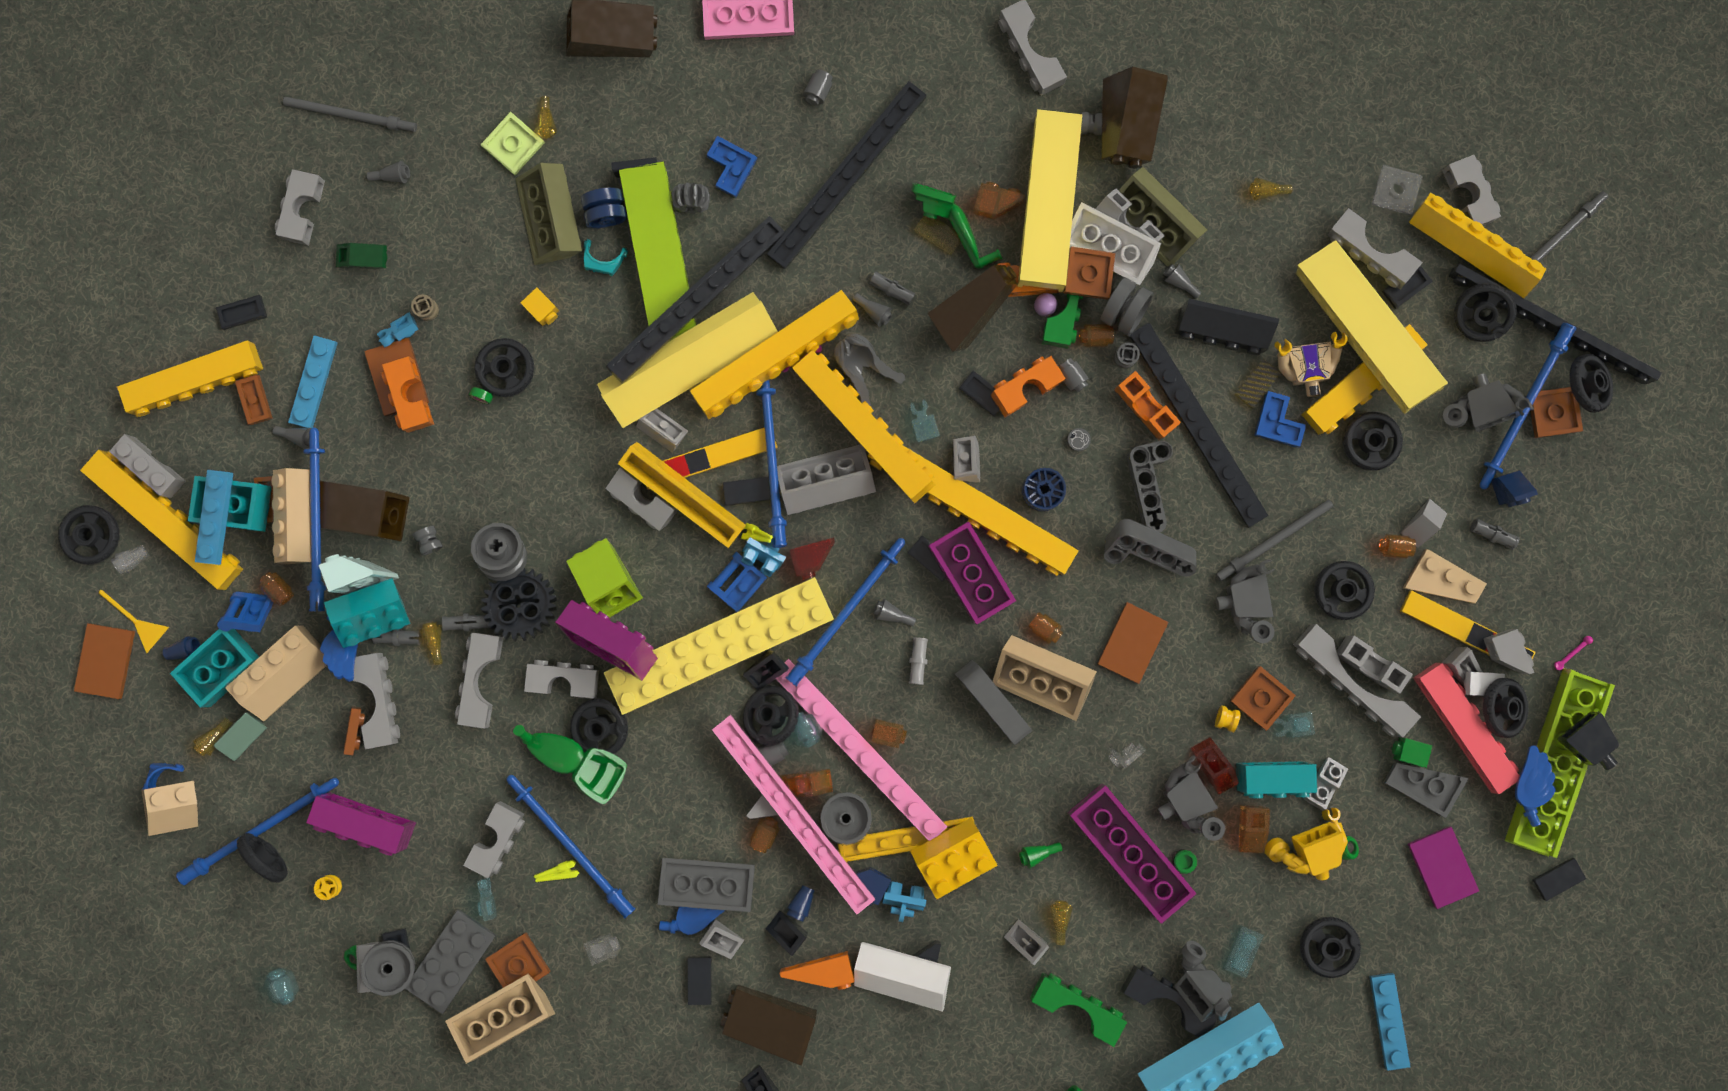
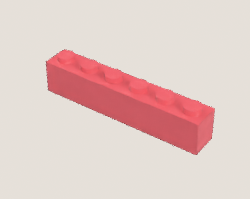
M1434 663L1413 679L1490 792L1494 794L1502 793L1517 783L1519 779L1518 767L1513 761L1508 760L1504 754L1506 753L1504 746L1499 741H1495L1486 723L1482 722L1478 716L1480 714L1478 708L1473 703H1469L1465 697V689L1459 683L1456 684L1452 678V670L1446 664Z

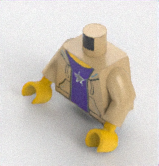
M1336 332L1331 334V339L1334 342L1332 345L1331 342L1292 347V344L1285 339V345L1281 348V344L1278 341L1275 342L1274 346L1279 351L1277 354L1279 371L1294 386L1305 384L1307 397L1321 395L1319 382L1327 381L1334 374L1341 357L1342 346L1348 341L1344 332L1339 340H1336Z

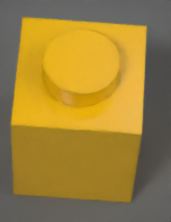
M538 288L534 289L521 302L542 326L546 323L548 325L551 324L558 317L557 313L559 310Z

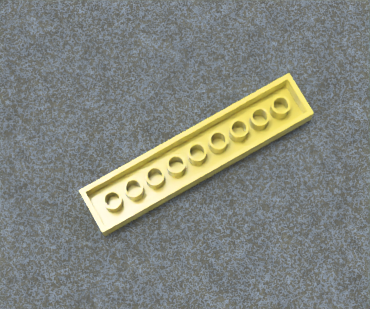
M814 577L653 650L658 659L642 681L618 667L604 672V675L622 715L824 625L834 620Z

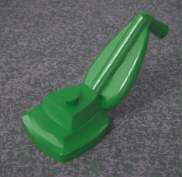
M912 183L911 191L914 192L916 200L922 201L924 216L937 219V215L949 218L975 268H983L985 265L1003 259L999 249L979 258L977 243L967 217L960 206L955 204L957 195Z
M517 725L513 730V733L520 737L524 744H527L529 751L546 767L561 774L573 773L572 780L577 788L597 803H607L615 794L624 778L627 764L610 752L589 748L584 753L580 744L570 738L552 733L530 734L522 725Z

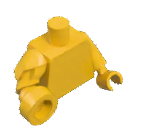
M1331 808L1332 817L1328 809L1322 811L1323 819L1331 822L1291 837L1297 856L1294 853H1289V845L1281 838L1271 839L1265 846V854L1273 862L1283 861L1288 866L1286 869L1297 874L1310 873L1318 880L1328 879L1329 870L1341 865L1342 855L1348 843L1342 824L1338 823L1340 811L1337 808Z

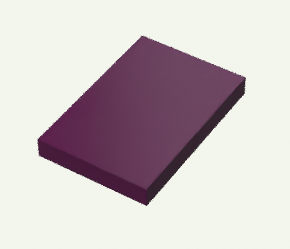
M1451 826L1407 844L1436 909L1479 892Z

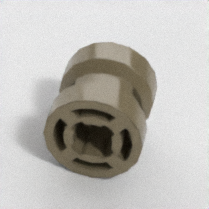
M418 295L411 303L413 313L422 320L430 321L438 315V304L427 295Z

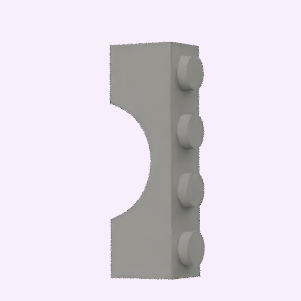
M1021 0L1001 10L998 24L1002 32H1007L1009 35V45L1013 52H1018L1021 58L1019 59L1020 66L1024 72L1028 71L1031 77L1029 81L1033 90H1038L1042 96L1065 84L1067 76L1057 57L1047 58L1040 56L1029 45L1027 33L1034 25L1035 16L1027 1Z
M1348 208L1329 232L1328 236L1331 242L1336 240L1340 246L1349 251L1348 253L1353 259L1361 260L1372 273L1380 274L1385 278L1387 284L1401 290L1423 262L1405 249L1392 254L1381 253L1373 249L1365 236L1367 221Z
M472 633L471 637H468L466 643V650L469 651L468 659L464 660L462 668L465 678L459 687V696H462L461 703L457 706L455 718L458 719L457 725L489 728L493 705L482 697L478 688V679L482 669L487 664L500 660L503 637L481 633Z
M383 653L368 654L355 658L353 681L366 685L374 694L376 702L372 718L361 726L365 749L398 743L397 738H400L399 726L395 725L394 722L396 706L390 699L392 683L386 676V670H388L389 665L387 658L383 657Z

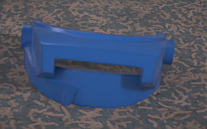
M151 764L142 790L155 788L159 775L166 769L183 772V765Z

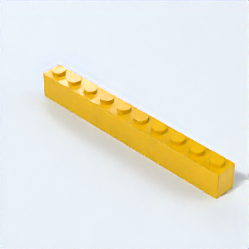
M903 445L901 446L906 452L910 450ZM913 452L919 459L916 463L920 468L926 467L934 475L931 480L935 486L926 493L929 495L928 500L938 506L941 503L948 506L947 511L956 517L963 515L968 518L967 522L974 528L979 529L981 526L988 530L987 535L997 541L1001 538L1008 542L1006 546L1017 553L1019 550L1027 554L1026 558L1035 564L1043 563L1047 566L1045 570L1055 576L1066 573L1079 550L967 483L955 480L952 474ZM868 454L867 458L871 460L869 464L881 471L882 467Z

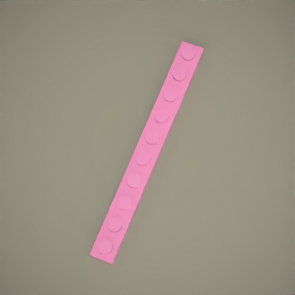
M788 659L785 664L789 669L776 678L777 681L792 694L795 700L928 841L940 835L947 828L946 824L807 677L804 676L797 687L785 678L795 667Z
M730 715L713 728L712 731L856 914L860 913L875 901L874 896L735 719Z

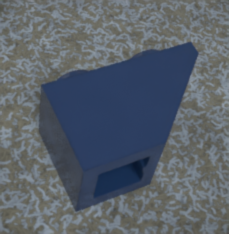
M1520 470L1494 478L1491 481L1499 505L1507 504L1508 507L1518 506L1531 502L1530 497L1538 495L1537 490Z
M872 867L855 871L856 875L875 898V901L870 906L873 903L879 905L891 882V877Z

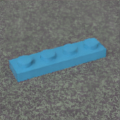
M313 336L288 423L313 428L338 342Z
M207 470L195 562L221 565L233 473Z
M1387 973L1369 976L1385 1069L1389 1071L1410 1067L1395 975Z

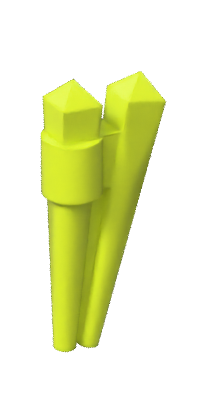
M746 523L744 529L747 530V533H742L741 539L748 541L751 537L758 542L771 543L772 535L760 530L754 524Z
M572 859L534 875V878H536V882L575 878L580 872L576 869H570L576 864V861Z

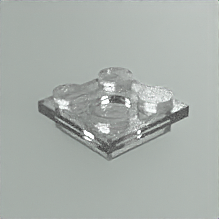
M1383 165L1372 205L1412 215L1422 175ZM1394 184L1402 186L1403 194H1397L1394 191Z

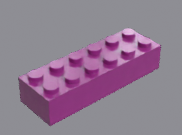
M1101 783L1067 812L1160 924L1196 895V892L1106 785Z

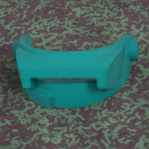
M587 239L584 242V267L586 270L613 276L622 264L624 257L627 258L628 250L627 248H622L620 255L612 261L596 260L589 253L591 240Z

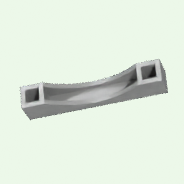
M1311 624L1293 644L1297 648L1296 653L1304 660L1309 658L1315 664L1313 668L1323 676L1327 674L1332 679L1330 683L1339 691L1345 690L1349 694L1347 698L1353 704L1363 706L1367 710L1365 714L1374 722L1377 720L1384 725L1382 729L1389 736L1403 738L1421 718L1404 701L1379 698L1357 685L1340 663L1334 639L1317 624Z

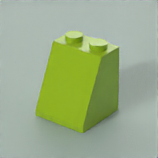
M607 538L595 542L590 548L576 553L571 559L566 561L587 604L596 613L600 611L610 618L643 599L616 550Z

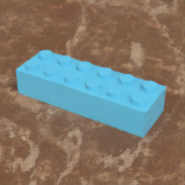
M1257 1003L1139 1072L1138 1075L1147 1091H1214L1222 1083L1236 1078L1239 1073L1248 1068L1255 1067L1268 1056L1277 1054L1284 1046L1274 1023L1261 1004Z

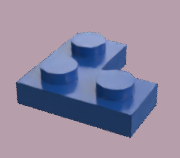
M719 136L716 137L707 153V158L725 167L716 183V188L736 198L754 167L757 157Z
M1267 391L1254 436L1299 448L1306 425L1284 419L1290 397Z

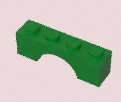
M1067 294L1066 308L1060 314L1047 318L1041 344L1068 349L1071 343H1075L1077 330H1073L1074 322L1079 321L1081 308H1078L1077 305L1078 300L1083 299V296Z
M1042 973L1030 996L1031 1001L1051 1013L1066 1005H1075L1083 1008L1090 1015L1093 1036L1115 1047L1127 1024L1125 1018L1122 1017L1124 1013L1111 1006L1110 1010L1102 1006L1103 1001L1093 995L1090 998L1082 995L1083 990L1073 984H1070L1069 987L1062 984V979L1053 973H1049V975Z

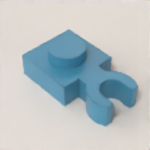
M409 312L390 323V328L381 330L377 335L380 338L381 344L387 347L395 339L400 341L403 338L412 336L418 330L414 317Z

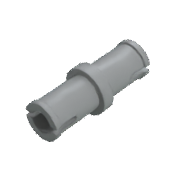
M915 637L913 638L912 658L909 659V663H911L909 683L924 685V669L928 662L926 659L928 639Z

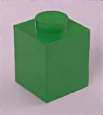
M1399 737L1392 747L1393 759L1427 768L1432 745Z

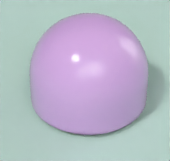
M1043 293L1036 298L1034 308L1039 315L1050 316L1057 309V300L1052 294Z

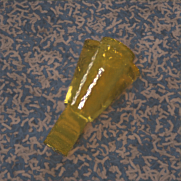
M542 96L540 97L541 110L539 111L534 132L541 138L549 139L557 133V129L550 111L549 97Z
M1255 178L1249 188L1250 195L1253 196L1255 201L1278 194H1291L1293 191L1292 185H1279L1260 178Z
M436 622L423 624V629H420L419 632L429 651H431L433 664H442L440 652L442 625H437Z
M225 717L216 728H212L193 740L196 744L193 748L202 756L206 754L211 756L215 749L214 744L233 723Z
M1055 901V904L1050 906L1056 929V944L1065 945L1066 930L1073 907L1067 901Z

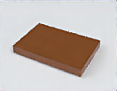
M409 338L395 341L387 347L382 345L364 351L384 416L396 414L397 411L395 406L391 405L388 394L391 392L389 386L384 383L381 372L384 371L382 364L409 356L415 360L421 382L414 383L408 388L406 393L408 401L417 402L423 400L429 403Z
M1126 602L1097 664L1140 684L1168 622Z
M87 623L74 691L122 699L135 631Z

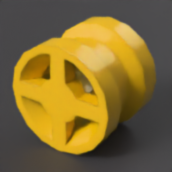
M1221 705L1215 720V727L1220 729L1224 727L1234 733L1240 720V711H1231Z
M335 875L321 877L314 885V893L321 900H329L337 896L342 889L341 880Z

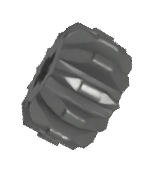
M695 183L678 184L673 187V208L679 212L702 213L708 209L710 203L708 188L702 184Z

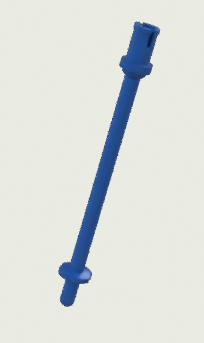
M1562 323L1554 341H1550L1551 351L1526 396L1532 405L1557 358L1563 352H1567V345L1576 331V327L1568 323ZM1531 408L1523 409L1524 415L1514 418L1491 463L1484 462L1483 465L1488 469L1479 484L1480 488L1487 489L1496 472L1503 473L1504 470L1499 466Z
M767 380L762 384L761 389L756 391V395L762 397L772 507V519L768 522L773 536L772 547L782 548L787 546L785 534L787 521L781 515L771 396L776 394V390L770 388V382Z
M317 428L310 429V449L303 450L305 454L310 455L312 581L307 586V591H309L310 596L309 611L311 612L316 611V602H318V611H325L324 590H326V585L321 581V570L319 568L321 564L319 455L324 454L325 449H319V430Z
M903 538L897 539L888 552L884 550L880 552L883 558L808 654L797 659L798 663L785 677L789 682L797 687L807 672L813 670L812 666L815 658L890 563L894 565L898 563L895 556L905 545Z
M509 775L507 782L519 795L515 800L517 802L522 799L607 894L608 904L611 903L624 919L631 914L635 908L621 894L623 891L613 888L532 797L530 792L533 788L530 786L525 789L514 775Z
M332 778L321 786L313 783L310 786V793L246 833H251L256 837L313 802L316 796L325 794L338 786L339 780ZM238 838L205 859L196 858L193 860V864L176 874L178 881L182 885H186L198 876L206 875L211 865L238 849Z

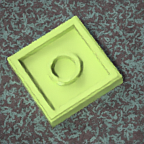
M510 112L481 143V146L512 174L516 175L545 142Z

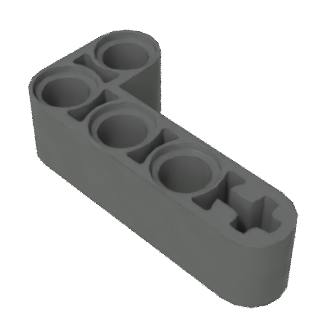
M1166 441L1137 446L1127 455V463L1142 525L1159 533L1166 528L1167 521L1153 465L1163 463L1172 456L1173 448ZM1157 447L1165 449L1166 455L1164 458L1156 455L1155 450ZM1134 452H1140L1143 455L1144 460L1142 463H1137L1134 460ZM1140 474L1148 476V485H1142L1139 482ZM1146 496H1151L1154 499V506L1152 508L1144 504ZM1157 510V513L1153 514V516L1152 514L1147 516L1146 512ZM1153 518L1155 521H1159L1160 524L1156 526V529L1154 526H1150Z
M1124 519L1119 521L1105 538L1104 559L1111 564L1121 563L1131 553L1184 577L1192 576L1197 571L1196 550L1133 520Z
M973 660L969 661L955 673V676L959 678L966 689L975 697L1014 745L1018 744L1032 732V729Z

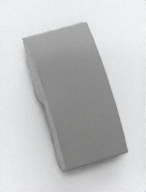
M1466 672L1464 679L1466 695L1484 696L1490 684L1497 679L1505 678V674Z
M1327 757L1317 773V793H1310V797H1303V800L1322 811L1326 810L1335 790L1340 788L1348 768Z

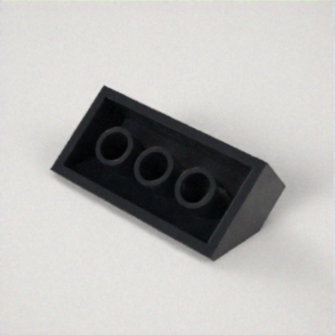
M1188 299L1180 308L1175 334H1180V338L1192 341L1194 338L1202 339V343L1207 345L1220 343L1225 344V348L1229 350L1242 348L1247 349L1248 354L1260 355L1269 349L1279 323V318Z

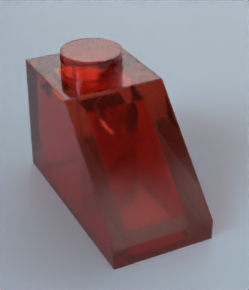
M834 537L790 549L797 577L802 576L803 580L816 577L815 572L820 571L835 545Z
M1211 737L1191 748L1198 763L1202 764L1201 768L1208 781L1219 795L1239 784L1233 766Z

